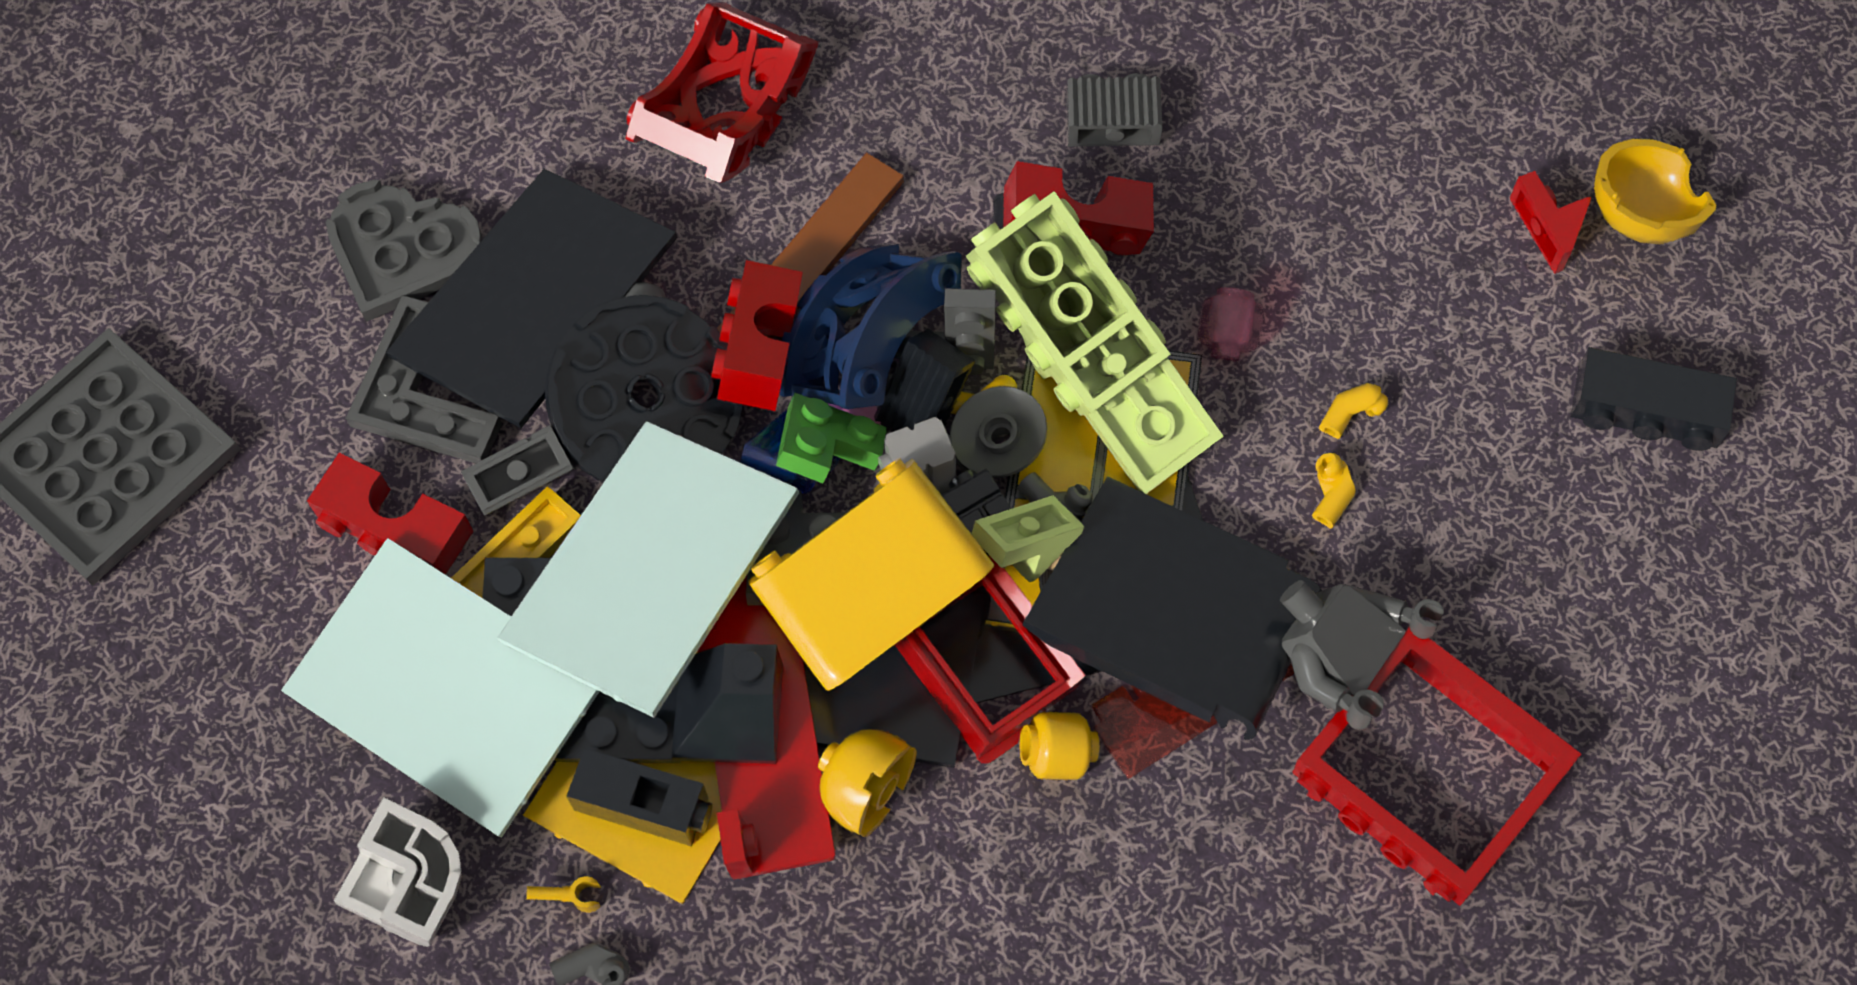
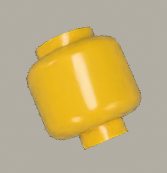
M1042 712L1033 717L1030 725L1026 724L1022 728L1019 743L1020 758L1022 764L1029 766L1031 772L1038 779H1080L1086 774L1090 762H1096L1100 750L1099 737L1097 732L1090 730L1087 720L1079 713Z

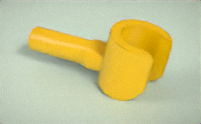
M584 876L575 880L571 886H527L526 899L573 902L580 911L590 913L599 909L601 905L594 901H579V893L587 887L601 888V886L592 877Z

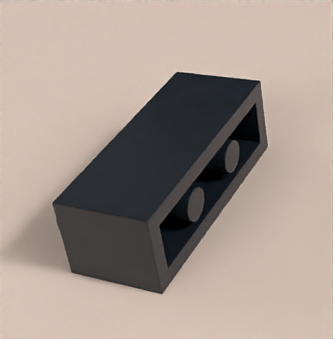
M1588 347L1578 366L1570 417L1583 420V423L1592 429L1606 430L1614 426L1632 430V434L1635 437L1643 440H1657L1661 437L1680 440L1682 445L1690 450L1704 451L1711 447L1718 448L1730 431L1737 378Z

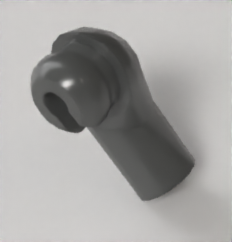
M596 943L588 944L549 963L558 985H566L583 976L602 985H623L630 971L628 962L621 954Z

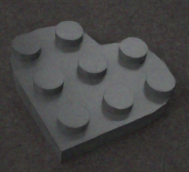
M380 180L358 183L342 192L338 196L340 203L332 211L331 219L327 218L326 220L329 241L366 322L395 310L402 295L419 300L438 292L483 240L479 224L467 207L462 205V208L455 204L441 203L440 198L416 202L407 189L402 187L400 190L395 186L381 185Z

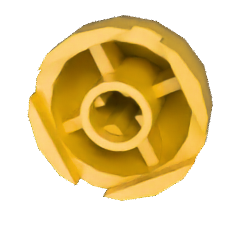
M860 730L850 734L840 745L832 742L824 751L818 764V769L823 771L820 780L821 800L830 816L850 832H855L862 837H868L880 826L891 810L884 806L893 795L896 787L904 790L915 765L916 749L907 744L902 738L884 730Z

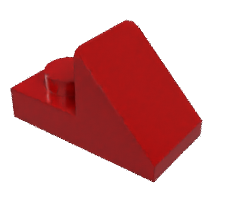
M1536 171L1519 176L1509 199L1554 274L1561 272L1572 253L1591 197H1586L1557 208L1554 192L1548 185H1543Z

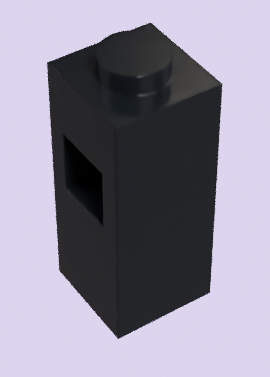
M584 748L566 795L574 811L688 846L692 845L696 832L704 833L713 807L711 802H707L708 795L703 783L588 748Z

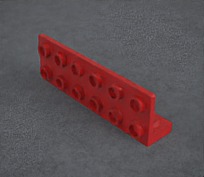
M747 575L698 649L699 653L724 643L777 645L783 663L776 764L714 762L722 812H717L723 860L733 880L829 862L836 858L829 812L824 806L820 794L822 771L818 769L820 757L804 662L764 605H747Z

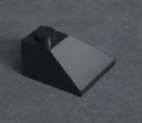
M724 643L694 655L678 682L671 757L673 761L776 764L783 663L777 645Z

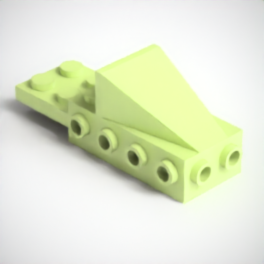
M1055 191L1041 201L1036 194H1033L1011 210L1016 219L1000 230L994 222L971 239L976 248L966 255V258L971 263L967 267V271L981 290H987L988 288L989 290H996V299L1000 304L996 307L997 314L1010 331L1014 332L1017 329L1020 331L1026 345L1025 352L1038 374L1043 379L1053 377L1058 384L1053 390L1062 405L1069 412L1076 409L1080 416L1084 415L1137 490L1147 494L1224 436L1168 359V356L1171 354L1164 345L1166 340L1162 332L1150 319L1146 320L1135 305L1137 299L1132 290L1123 280H1117L1107 266L1108 258L1095 240H1089L1078 225L1080 221L1072 206L1065 199H1060Z

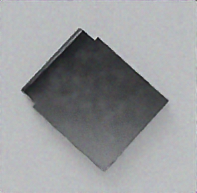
M1107 476L1081 521L1084 525L1082 534L1064 550L1026 616L1023 626L1048 646L1198 718L1210 722L1214 715L1222 729L1227 726L1229 720H1238L1247 728L1244 739H1253L1257 735L1291 664L1290 657L1282 647V638L1297 618L1280 602V598L1292 584L1299 580H1303L1315 594L1322 591L1320 586L1311 579L1286 568L1289 562L1288 559Z

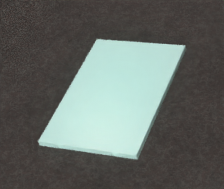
M646 421L498 635L499 642L529 656L530 659L537 660L614 698L617 702H623L654 718L799 494L798 488Z
M388 538L281 690L501 838L523 805L527 803V799L600 692L499 642L497 637L511 616Z

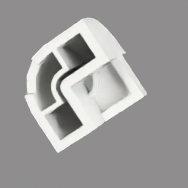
M383 798L357 845L360 854L334 902L336 905L384 927L385 930L413 943L428 947L438 932L458 891L462 877L459 853L449 834L436 823Z

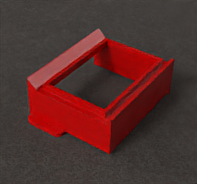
M991 556L989 558L994 563L991 571L924 623L984 585L1056 682L992 725L920 626L894 644L938 705L960 730L961 736L975 753L977 760L984 764L993 762L1018 744L1023 726L1030 723L1036 714L1045 712L1076 690L1086 676L1071 656L1048 646L1023 626V622L1033 605L1005 568H1001Z

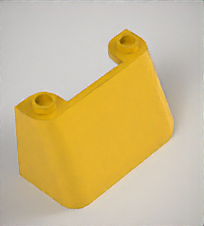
M898 458L879 471L875 477L880 483L874 488L873 494L794 553H787L780 557L776 551H773L751 568L755 576L748 580L749 585L825 690H831L848 680L980 581L994 567V563L912 458L905 464L901 458Z

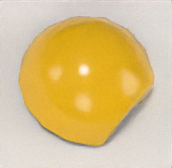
M1629 139L1613 144L1600 157L1594 185L1595 196L1600 210L1612 228L1632 240L1640 243L1661 245L1692 235L1714 213L1717 205L1709 192H1704L1699 197L1692 191L1689 182V171L1692 164L1683 148L1657 140Z

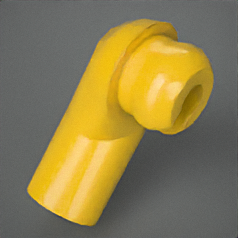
M1365 383L1341 392L1332 402L1319 425V430L1340 439L1354 414L1365 411L1370 417L1379 416L1388 407V397L1381 393L1380 386L1371 383Z
M1326 453L1317 459L1315 465L1324 498L1313 512L1312 517L1331 529L1354 498L1356 489L1346 462L1341 460L1340 456L1335 453Z

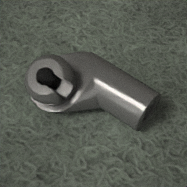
M1035 472L1027 475L1018 486V490L1030 503L1054 495L1077 519L1085 516L1093 500L1091 491L1086 486L1080 484L1069 487L1067 491L1054 492Z

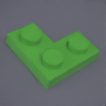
M794 393L787 409L776 466L824 483L831 469L833 455L875 471L879 464L878 457L883 454L886 427L875 423L868 417L856 416L832 407L823 400L808 398Z

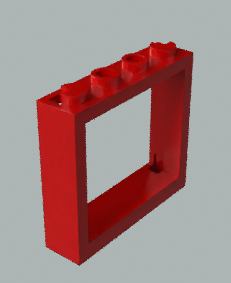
M1409 626L1367 690L1377 693L1401 663H1403L1546 772L1465 873L1322 760L1350 726L1346 719L1347 711L1344 709L1334 715L1298 758L1292 773L1298 777L1297 782L1309 791L1308 797L1318 802L1325 798L1340 810L1338 817L1348 829L1358 835H1363L1367 832L1382 844L1380 848L1382 854L1391 863L1402 869H1406L1409 865L1425 878L1423 885L1430 894L1434 896L1435 893H1438L1448 902L1453 900L1461 906L1580 757L1581 753L1430 638L1421 639L1416 637L1411 632Z

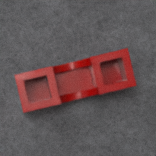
M1016 161L1004 186L1003 228L1016 219L1011 210L1027 198L1036 194L1041 201L1055 191L1060 199H1065L1075 210L1080 221L1078 225L1087 238L1095 240L1102 250L1111 251L1116 255L1122 256L1140 254L1154 232L1153 183L1108 176L1096 196L1094 204H1082L1072 199L1065 191L1062 181V168Z
M746 260L742 279L732 278L727 306L736 307L735 314L725 312L719 339L721 342L728 343L727 350L717 348L711 378L721 379L718 400L776 411L789 343L774 340L764 335L782 337L784 332H791L803 275L802 271Z
M339 452L307 499L308 504L318 517L315 521L316 524L336 537H341L344 532H347L359 538L357 544L374 556L388 538L446 575L473 533L466 515L422 494L415 506L407 514L397 518L382 517L379 515L380 507L391 491L382 474Z

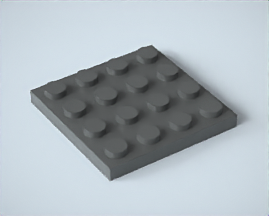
M108 328L0 423V498L93 586L239 453L241 449L231 437Z

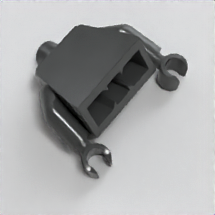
M1299 580L1292 584L1280 598V602L1297 618L1282 638V647L1290 657L1299 689L1306 695L1321 702L1327 709L1332 708L1337 712L1343 709L1346 710L1348 724L1356 730H1363L1369 727L1372 716H1380L1383 709L1384 701L1382 697L1372 690H1367V688L1406 631L1401 627L1402 623H1409L1410 630L1416 637L1427 639L1435 634L1437 625L1427 622L1421 617L1441 620L1444 609L1440 603L1430 599L1418 602L1414 609L1407 607V601L1345 584H1340L1315 594L1303 580Z

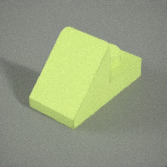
M1052 495L975 520L971 534L1001 568L1012 564L1027 581L1033 582L1082 534L1084 525Z

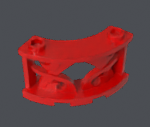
M715 2L707 3L705 8L699 12L694 24L695 33L682 57L669 75L653 90L639 96L631 105L626 120L629 126L626 140L636 143L646 139L706 166L705 176L723 183L737 176L750 165L748 154L756 144L764 148L783 119L776 112L782 103L785 104L788 99L787 95L797 97L819 42L804 35L799 36L734 8L728 3ZM728 20L750 29L746 51L739 53L738 38L733 30L731 41L725 46L718 45ZM758 33L782 43V48L767 47L758 49ZM752 72H756V84L761 81L766 82L761 90H754L750 87ZM740 74L742 98L749 109L746 112H722L704 120L697 104V91L720 80ZM730 126L725 130L722 129V127Z

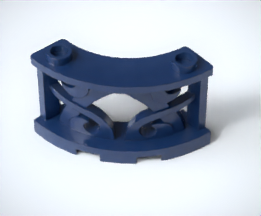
M881 243L857 249L840 258L841 263L826 276L819 275L806 290L797 304V307L801 310L791 332H784L781 341L788 342L789 348L779 396L787 397L798 393L808 398H817L828 404L838 405L846 409L881 406L884 403L886 383L891 364L908 332L922 317L945 304V289H961L962 255L960 252L950 251L930 257L899 254V244ZM876 298L865 313L860 325L845 335L844 325L850 317L867 302ZM839 370L843 374L840 390L838 389Z

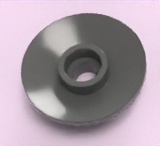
M992 387L976 393L960 407L952 422L950 441L957 459L967 470H974L977 474L987 469L992 478L1007 477L1024 470L1039 456L1047 438V420L1040 404L1027 392L1014 387ZM1002 434L1010 435V438L1004 443L995 444L998 436Z

